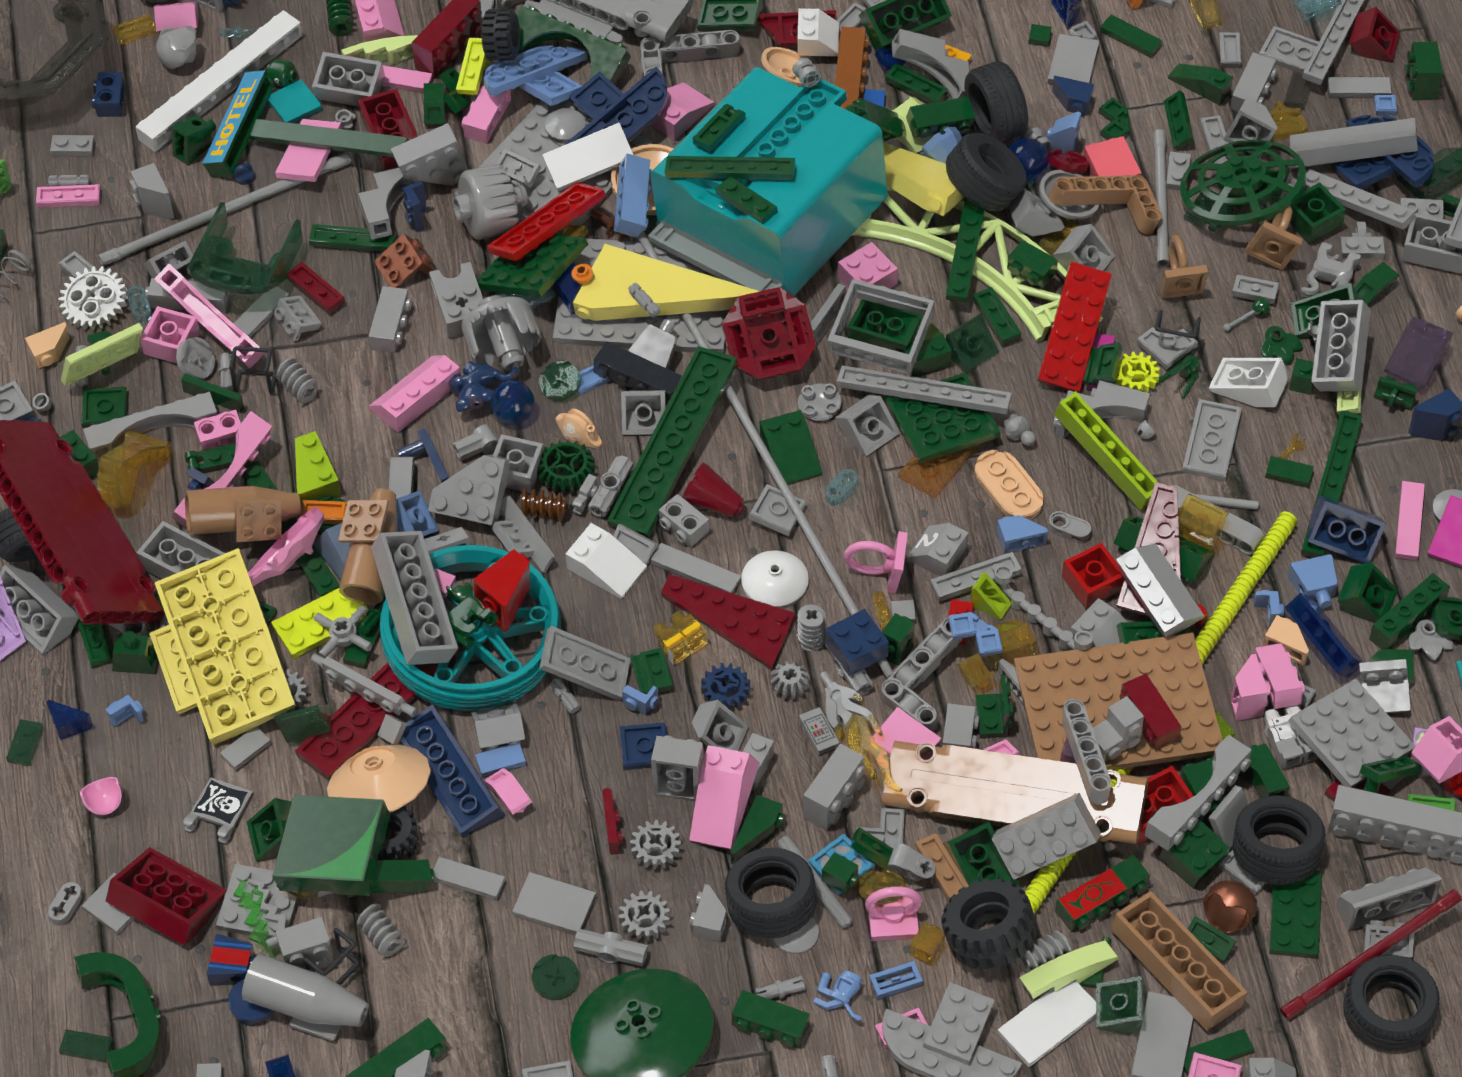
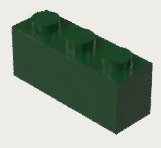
M968 96L910 106L906 115L913 138H927L937 133L943 135L946 133L944 129L947 127H956L957 130L966 127L971 128L976 118Z
M745 990L741 991L731 1014L732 1025L738 1030L756 1033L759 1037L766 1040H776L789 1048H800L810 1025V1013Z

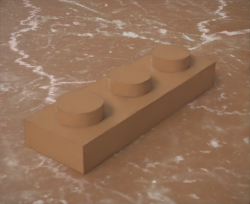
M936 833L915 842V848L918 853L930 858L934 862L935 873L933 877L948 902L954 894L957 895L959 893V889L964 886L966 888L969 887Z

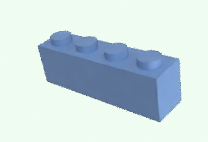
M627 153L619 165L614 223L615 232L638 238L642 230L645 231L647 228L648 219L646 214L649 209L647 197L651 190V186L648 183L651 178L650 172L652 171L649 159Z

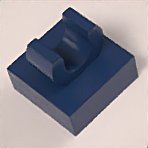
M192 467L187 472V475L192 479L187 486L190 490L207 488L215 483L209 476Z

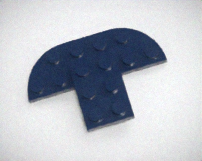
M655 67L625 93H622L599 71L569 97L570 102L588 117L591 122L564 145L617 123H620L628 143H630L661 115L666 106L668 91L661 71Z
M1363 115L1347 120L1346 127L1395 121L1397 119L1383 115V118H1371V115ZM1417 136L1418 151L1341 161L1334 164V171L1349 185L1359 189H1364L1395 172H1398L1416 188L1424 184L1432 174L1434 156L1430 146Z

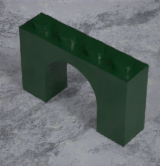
M1267 744L1248 747L1252 749L1249 758L1251 763L1245 772L1241 771L1238 776L1249 780L1261 798L1267 796L1287 797L1290 785ZM1213 757L1199 763H1189L1181 768L1180 777L1193 796L1197 795L1211 779L1213 774ZM1221 797L1218 801L1214 800L1207 814L1204 816L1200 815L1198 817L1199 820L1204 824L1210 823L1209 816L1223 801V798Z

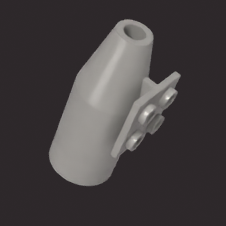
M258 954L252 961L242 989V999L244 1001L291 1016L293 1018L289 1027L332 1042L335 1041L342 1025L361 1027L366 1019L369 1008L368 1003L330 978Z

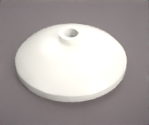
M774 550L762 552L750 559L743 569L741 581L743 591L749 599L779 608H786L795 604L804 596L808 588L809 577L805 565L799 558L788 552Z

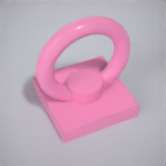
M898 532L893 550L885 544L874 541L853 543L845 550L844 560L851 569L859 573L880 575L889 572L887 593L896 594L904 567L907 533ZM861 550L878 551L885 555L884 564L880 566L863 565L853 558V554Z
M887 887L867 895L865 907L869 913L871 941L919 938L917 911L922 905L921 895L907 887ZM901 896L896 901L886 903L885 898ZM884 898L885 903H878V902H877V901H879V900H881V899Z

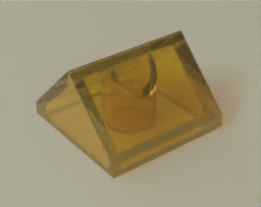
M1189 493L1178 510L1179 535L1214 551L1229 512Z

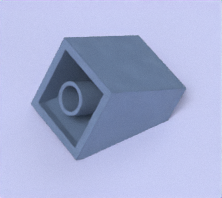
M342 523L326 529L313 543L340 579L342 578L350 543H340L338 541Z

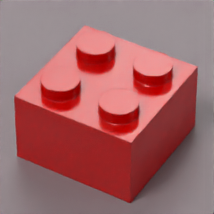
M1102 542L1063 561L1062 577L1085 608L1090 607L1098 598L1104 600L1120 592L1125 578L1119 571L1117 562Z

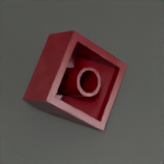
M1377 7L1357 14L1349 44L1361 57L1392 62L1400 31Z

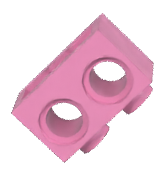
M236 410L223 412L219 415L194 422L196 435L202 450L236 443L235 434L241 424Z

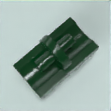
M1380 376L1374 397L1387 401L1390 407L1396 404L1411 409L1418 389L1415 388L1414 384H1402L1396 382L1393 377Z

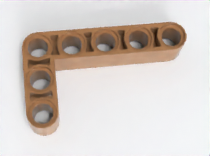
M1138 175L1061 177L1056 179L1049 193V200L1059 206L1127 204L1138 230L1147 235L1154 233L1162 218V213L1145 178Z

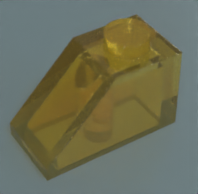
M1188 0L1203 29L1222 25L1223 21L1218 0Z

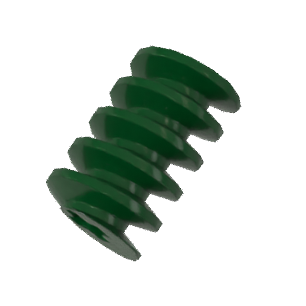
M326 0L329 31L335 36L350 34L353 31L352 26L354 24L351 0Z

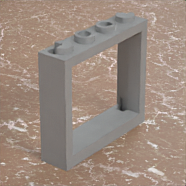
M852 279L828 338V353L911 374L934 315V300L911 295L905 291L892 290L885 286L873 285L866 281L862 282ZM856 298L924 316L909 354L841 336Z

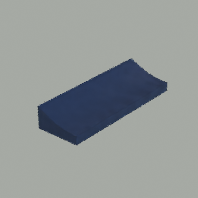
M433 704L406 722L407 725L400 740L404 746L417 749L428 759L431 770L428 784L462 837L493 820L506 816L441 713Z

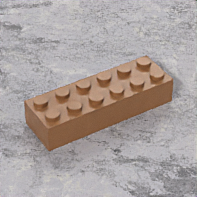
M1151 891L1115 914L1111 927L1114 934L1206 1031L1243 1006L1248 992Z

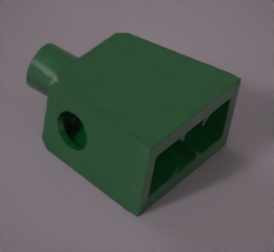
M194 115L172 126L173 156L187 166L210 147L211 132L217 128L215 122L211 119L205 121L199 116Z
M132 631L117 634L113 650L112 671L155 675L158 657L150 637L135 635Z

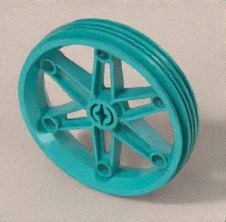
M463 545L430 553L429 557L434 570L438 569L449 574L464 572L482 573L509 552L482 545ZM530 564V589L528 593L534 598L538 606L519 608L514 620L525 619V622L511 624L508 631L504 633L498 626L492 627L477 620L474 625L479 631L473 632L468 636L469 638L473 637L476 643L469 650L467 648L464 649L453 669L448 668L449 662L439 663L435 675L432 677L415 665L406 664L387 599H385L380 618L383 653L399 681L409 691L412 690L416 696L427 702L448 709L465 711L499 707L528 693L546 675L547 671L540 669L547 629L550 626L561 629L558 602L546 579ZM448 593L447 598L455 606H458L459 604L456 603L451 597V595ZM544 630L539 648L524 666H522L521 662L517 660L502 640L507 637ZM489 640L505 661L501 663L481 644ZM474 654L502 677L501 679L486 683H456Z

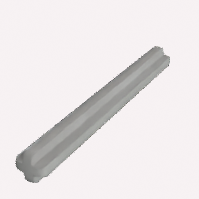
M784 836L778 840L780 848L794 852L806 860L789 836ZM812 868L817 897L842 929L847 928L852 924L851 917Z

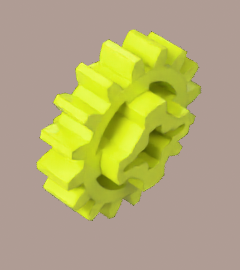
M1132 352L1131 356H1128L1126 353L1123 354V359L1120 358L1115 384L1149 393V387L1154 389L1159 381L1160 368L1156 367L1157 361L1151 362L1150 355L1146 358L1143 357V352L1139 356L1135 352Z

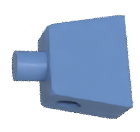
M1329 554L1290 563L1288 577L1303 601L1306 603L1317 601L1321 609L1330 607L1332 605L1331 597L1336 595L1338 586L1332 555Z

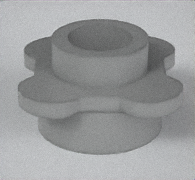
M340 110L336 113V120L334 122H341L342 128L349 130L353 127L352 122L356 117L355 114L348 110Z

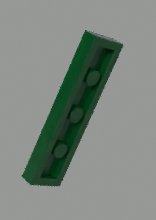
M312 224L309 245L384 252L395 242L396 233L392 231V235L371 239L367 228Z

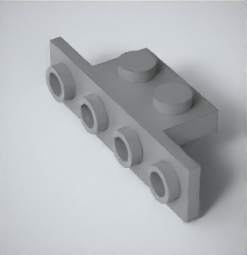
M505 496L500 510V516L504 521L494 522L491 529L508 552L515 549L519 554H524L527 558L531 557L542 573L546 572L554 559V554L510 496Z

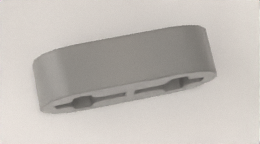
M68 882L64 884L49 906L48 915L53 924L58 926L66 924L82 901L83 894L77 883ZM75 891L76 895H71L68 899L67 893L71 894ZM63 909L64 914H63V915H62V914H59V915L56 917L55 912L60 913L61 910Z

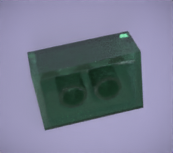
M1462 147L1443 148L1433 154V172L1424 184L1416 188L1401 175L1397 179L1418 199L1434 200L1462 183Z

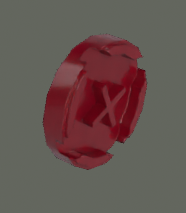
M1053 149L1049 152L1048 162L1058 169L1072 173H1084L1088 170L1089 162L1080 153L1067 150V153H1061V149Z

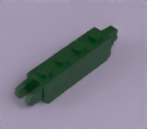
M858 99L853 101L851 105L846 106V110L878 125L882 130L883 143L902 136L903 131L906 130L903 120L898 117V113L876 105L873 102Z

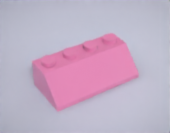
M353 0L364 42L405 36L395 0Z
M446 355L431 356L370 404L369 409L399 433L452 391L450 381L454 375L461 376L460 367Z

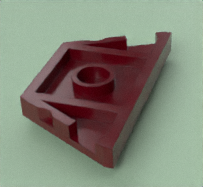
M836 10L823 11L834 20L836 19ZM798 12L760 14V24L778 47L786 49L798 48Z

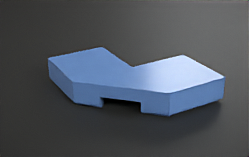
M972 612L948 616L952 639L975 636L980 657L1002 653L1003 649L997 628L983 622Z

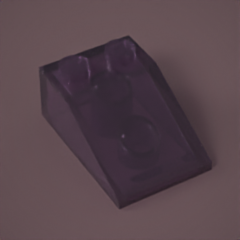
M1413 316L1405 328L1384 372L1424 389L1448 352L1453 332Z

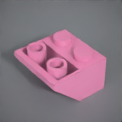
M1252 654L1235 677L1231 705L1236 721L1263 717L1265 707L1268 706L1267 696L1270 695V685L1268 681L1264 680V667L1262 662H1258L1256 654Z
M1450 716L1431 725L1412 751V756L1438 783L1462 772V728Z

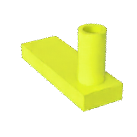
M469 38L456 87L458 94L478 95L483 71L491 65L484 54L482 38Z

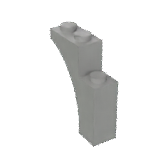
M900 29L892 41L893 57L911 62L928 71L944 87L948 88L952 99L965 97L964 82L966 75L970 71L968 61L947 56L948 51L945 49V40Z
M399 168L373 174L376 189L358 193L361 211L371 239L392 235L389 219L391 209L403 195V188L418 182L416 180L404 179Z
M1100 380L1097 389H1092L1091 396L1078 393L1101 419L1120 418L1140 423L1144 420L1150 393ZM1068 390L1066 398L1074 392ZM1055 416L1053 427L1056 428L1055 437L1064 439L1070 432Z

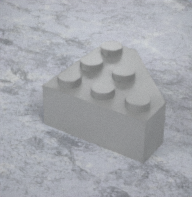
M445 124L391 148L404 179L453 186L458 184L460 175L468 170L449 124Z
M483 455L432 489L428 511L488 525L498 522L511 459Z

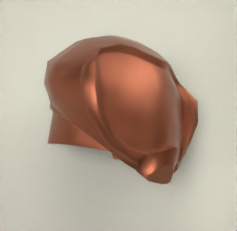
M1226 880L1210 887L1208 894L1204 896L1203 907L1209 924L1223 933L1229 934L1242 930L1249 925L1252 918L1256 915L1257 899L1253 891L1244 884L1233 880Z

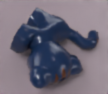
M471 361L467 362L463 368L464 375H454L450 381L453 394L458 396L456 401L457 411L463 412L467 409L476 410L481 408L486 401L494 398V393L485 385L493 382L495 378L503 383L512 382L517 378L520 370L514 367L509 374L504 375L501 371L495 370L490 365L476 364Z

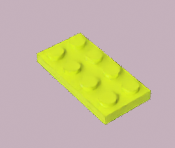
M338 588L272 621L271 625L292 659H295L327 643L331 639L330 629L314 621V616L317 613L324 615L332 621L340 617L349 619L360 605L366 608L367 606L363 603L347 599L340 594ZM367 612L358 622L362 623L367 617Z

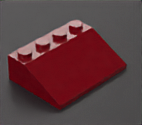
M149 847L110 880L105 902L176 942L185 945L198 934L224 899L227 889Z

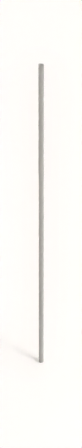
M642 230L638 239L648 257L660 260ZM681 314L697 344L710 349L691 314ZM728 382L724 390L845 606L851 615L859 612L735 391ZM886 658L878 661V664L888 679L893 670Z

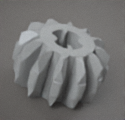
M786 660L784 666L777 664L776 670H773L771 673V686L775 688L776 695L782 694L784 699L787 696H791L794 700L796 694L802 696L804 690H807L809 687V674L805 672L804 665L798 666L796 661L793 664H789Z

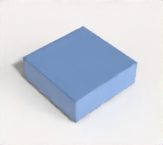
M1374 95L1375 115H1396L1395 95Z

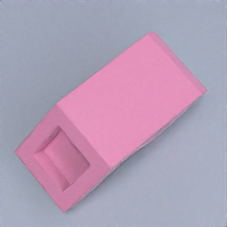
M505 768L484 780L488 788L497 794L504 809L512 815L524 811L527 805L532 803L512 773Z

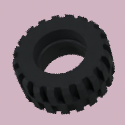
M983 879V882L977 883L975 881L970 883L971 886L967 888L964 886L959 889V893L957 895L954 894L950 898V904H946L941 917L942 928L953 956L962 964H967L968 967L974 969L980 967L982 970H989L991 967L995 969L1002 968V965L1007 963L1010 965L1015 962L1016 958L1024 956L1025 950L1030 949L1037 935V921L1025 891L1012 882L1007 881L1005 883L1003 879H996L995 881ZM998 918L1004 919L994 927L983 930L975 929L985 921Z

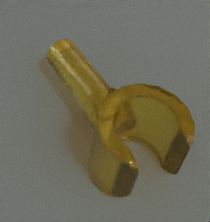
M1299 433L1294 434L1290 446L1279 455V458L1284 459L1294 450H1302L1306 439L1297 441Z

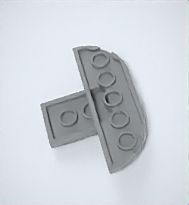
M949 982L931 1026L887 1008L884 1013L882 1034L890 1054L905 1068L925 1077H1015L1022 1065L1019 1061L977 1045L995 1000Z

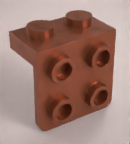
M403 234L375 260L376 266L389 287L399 288L418 270L429 275L430 271L435 270L432 265V258L423 251L424 246L417 238L412 239Z

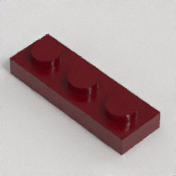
M303 262L286 273L287 279L329 314L345 302L342 294Z

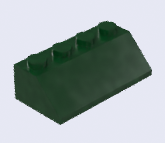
M1133 515L1123 519L1113 543L1119 546L1118 549L1127 553L1135 548L1144 518ZM1179 535L1181 579L1186 582L1195 581L1200 578L1215 552Z

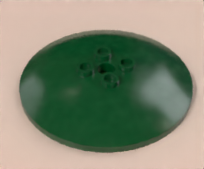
M664 969L629 971L604 982L583 1001L574 1016L571 1026V1050L578 1067L586 1077H683L700 1062L710 1045L714 1030L713 1012L710 1002L702 989L684 975ZM639 1020L645 1021L643 1025H640L638 1027L634 1026V1024Z

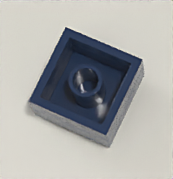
M865 609L826 628L825 643L849 676L888 657L889 641Z

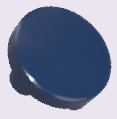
M243 979L231 989L228 1004L232 1015L237 1020L243 1022L245 1026H253L256 1023L265 1021L276 1011L244 1001L242 999V989L245 979Z

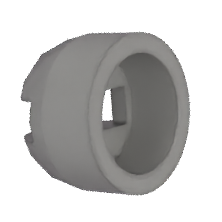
M39 393L33 398V406L37 410L45 412L51 408L52 401L45 393Z
M1146 420L1137 428V434H1141L1140 438L1149 439L1156 434Z

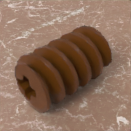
M524 488L521 509L526 517L531 512L532 517L536 518L540 512L542 519L549 515L550 520H554L556 516L559 521L562 522L569 506L568 494L565 500H562L561 493L555 499L553 492H550L548 497H545L544 491L541 490L539 496H536V491L533 489L531 494L528 495L527 488Z

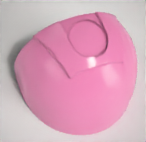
M107 777L86 785L80 791V795L88 810L98 815H106L115 811L119 806L122 790L118 778Z

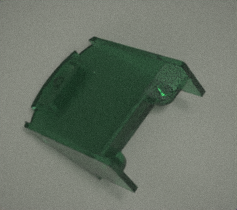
M220 202L187 266L188 274L199 283L226 293L259 294L269 292L287 279L286 273L289 272L303 243L301 221L295 220L280 252L272 256L268 265L232 257L230 255L233 251V244L229 239L222 237L228 226L225 203Z

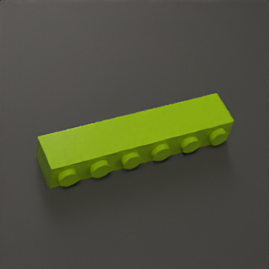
M1076 391L1062 400L1054 415L1140 510L1148 506L1155 482L1158 481Z

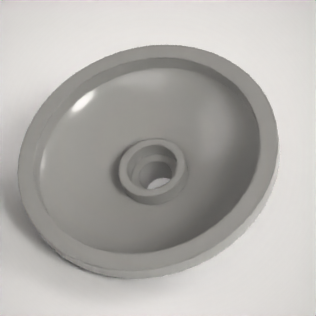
M1054 170L1042 178L1039 185L1041 199L1057 215L1068 219H1085L1097 211L1099 204L1059 206L1049 200V193L1056 179L1061 177H1083L1082 175L1063 170Z

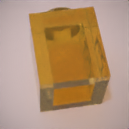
M924 922L910 943L909 955L931 966L944 945V932L939 927Z

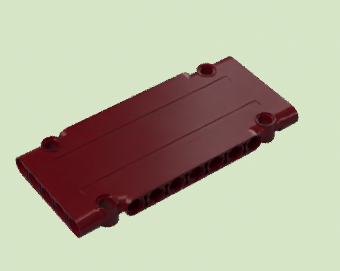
M0 420V494L50 579L54 583L64 584L65 588L61 592L64 602L73 606L83 624L154 623L160 620L165 615V611L153 593L155 590L154 583L145 576V569L83 465L79 461L73 460L70 455L73 452L71 445L59 437L50 422Z

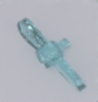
M238 25L235 29L221 28L219 35L222 37L234 36L235 38H241L242 36L250 37L256 30H242L241 26Z

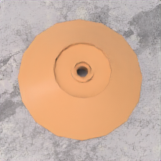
M381 745L366 748L347 759L333 773L327 787L328 797L383 799L389 812L398 810L414 800L426 787L431 773L429 762L417 749L404 745Z

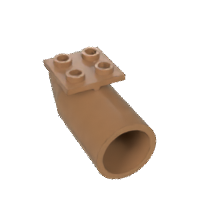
M257 486L185 491V517L189 535L236 532V542L281 539V522L298 517L301 514L300 497L297 493Z
M375 489L370 500H348L338 541L340 543H350L339 592L349 600L363 604H377L383 601L385 592L371 546L380 533L398 532L396 494L391 490Z

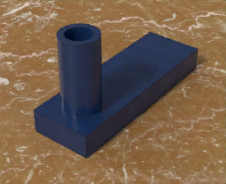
M423 428L417 431L420 440L398 449L397 452L400 457H415L426 451L441 483L449 479V476L426 429Z

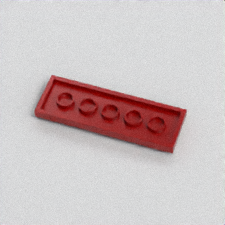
M576 182L487 246L489 254L513 261L522 259L526 253L536 249L546 239L553 237L554 233L561 228L567 227L572 220L582 216L586 210L599 204V201L606 197L604 189Z
M1073 261L1069 263L1038 374V382L1067 391L1080 392L1112 276L1111 273Z

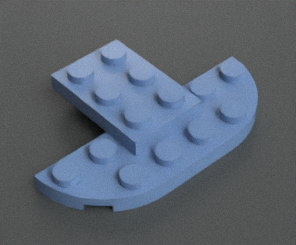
M554 45L540 46L519 53L515 60L498 61L489 66L485 71L484 87L490 95L494 96L509 89H515L518 86L548 105H558L560 102L568 100L582 85L557 71L587 60L588 52L572 46L564 48L554 47Z

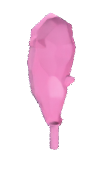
M318 507L309 510L305 515L301 516L298 522L285 532L281 539H278L248 572L253 586L267 578L283 574L304 553L310 555L313 553V542L324 521V513Z

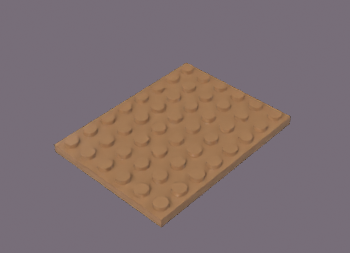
M1193 633L1173 635L1166 638L1159 637L1131 641L1129 644L1118 643L1091 647L1088 650L1076 649L1014 658L1013 664L1036 758L1074 763L1075 759L1062 724L1065 702L1069 699H1078L1083 702L1093 728L1107 719L1108 707L1120 701L1119 695L1121 694L1122 684L1147 673L1182 726L1180 738L1155 749L1151 742L1148 743L1142 730L1140 742L1135 747H1128L1115 759L1105 761L1107 770L1213 756L1215 749L1223 741Z

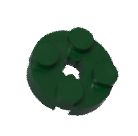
M1445 597L1432 610V620L1437 627L1436 632L1441 637L1462 640V600L1455 597ZM1451 615H1453L1454 619H1457L1458 621H1454L1451 618Z

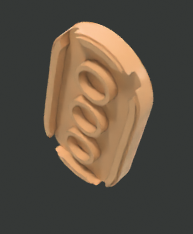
M990 450L978 457L975 465L976 479L1006 516L1020 515L1031 520L1041 512L1043 508L1042 491L1013 455L1005 451L1002 453L998 452V450Z

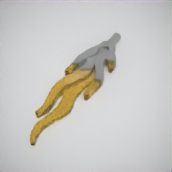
M827 671L822 672L820 678L826 686V716L836 731L837 737L841 741L845 739L844 729L840 722V717H842L845 724L848 748L864 756V766L869 770L870 777L876 780L877 770L866 757L865 750L876 758L883 781L887 786L895 791L902 792L903 789L892 778L889 753L874 739L870 732L869 723H871L872 728L878 735H883L878 719L865 707L853 703V701L865 703V699L855 690L838 685L832 680Z

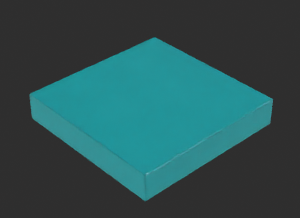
M302 79L270 94L267 100L281 121L286 123H296L322 110V105Z

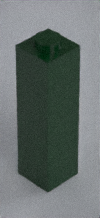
M429 859L377 860V871L371 893L427 892L430 884L434 881V870L430 869Z

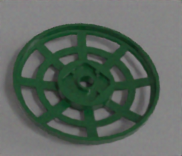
M1266 140L1236 141L1216 147L1197 158L1183 174L1180 182V194L1186 209L1202 221L1222 226L1248 225L1272 218L1290 207L1304 190L1306 169L1300 156L1283 144ZM1273 148L1283 151L1294 159L1282 160L1277 153L1269 149ZM1240 151H1254L1250 156H1238L1237 154ZM1265 153L1274 158L1275 161L1263 162L1259 157ZM1226 155L1230 158L1222 164H1214L1215 161ZM1285 166L1299 167V176L1294 187L1283 182L1286 175ZM1279 167L1277 178L1268 176L1267 169ZM1194 170H1200L1198 185L1186 191L1187 179ZM1207 170L1216 171V177L1204 182ZM1264 183L1270 184L1265 190L1255 194L1254 191L1259 189ZM1218 184L1222 192L1218 196L1207 188ZM1277 188L1288 193L1277 203L1261 210L1258 200L1270 195ZM1201 191L1206 198L1214 201L1215 204L1209 212L1198 207L1191 201L1190 197ZM1229 194H1246L1247 196L1241 198H1227ZM1249 203L1252 212L1247 214H1219L1223 204L1241 205Z

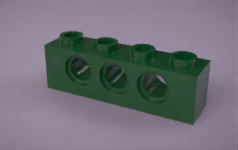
M1432 573L1372 625L1369 640L1380 649H1392L1415 629L1421 620H1425L1432 614L1435 605L1448 596L1450 586Z

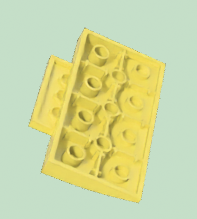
M239 548L155 582L169 625L149 634L178 714L198 707L208 738L213 745H216L296 707Z

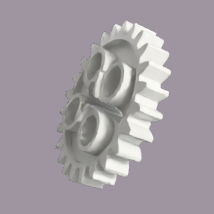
M93 266L91 272L84 268V274L81 275L77 271V278L69 277L71 283H64L66 290H60L63 297L59 298L61 303L59 307L70 325L74 324L76 328L81 326L84 331L90 326L92 331H94L96 325L103 329V323L106 322L110 326L111 318L118 320L116 314L124 313L121 307L127 306L125 300L128 299L126 294L128 290L123 279L119 277L117 272L113 273L110 268L105 271L104 267L101 266L99 271H97L95 266Z

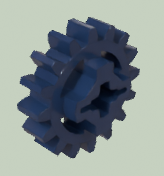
M720 663V668L717 669L713 665L712 672L706 671L705 678L701 679V694H704V701L719 700L729 710H731V705L739 708L740 701L746 702V695H750V679H747V672L741 673L740 666L733 669L732 663L728 667Z

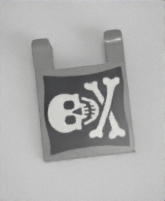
M210 778L192 811L184 819L185 831L194 832L198 820L202 819L222 826L217 832L219 836L218 841L227 844L236 823L253 795V791Z

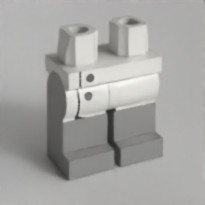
M1298 705L1285 707L1284 712L1286 715L1281 717L1276 709L1265 712V734L1269 739L1281 770L1300 765L1301 761L1307 763L1320 759L1288 722L1291 716L1301 711Z

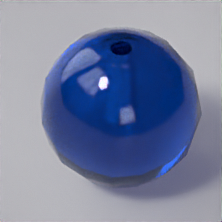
M1025 137L1011 144L1009 149L1022 163L1026 171V180L1036 179L1045 172L1049 163V154L1042 142L1034 138Z
M508 380L495 388L490 400V407L498 420L505 424L517 425L528 420L533 413L535 397L531 389L523 382Z

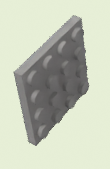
M1357 679L1352 680L1294 714L1288 720L1290 725L1344 786L1350 788L1367 780L1366 776L1359 773L1362 764L1389 758L1397 759L1410 754L1416 747Z

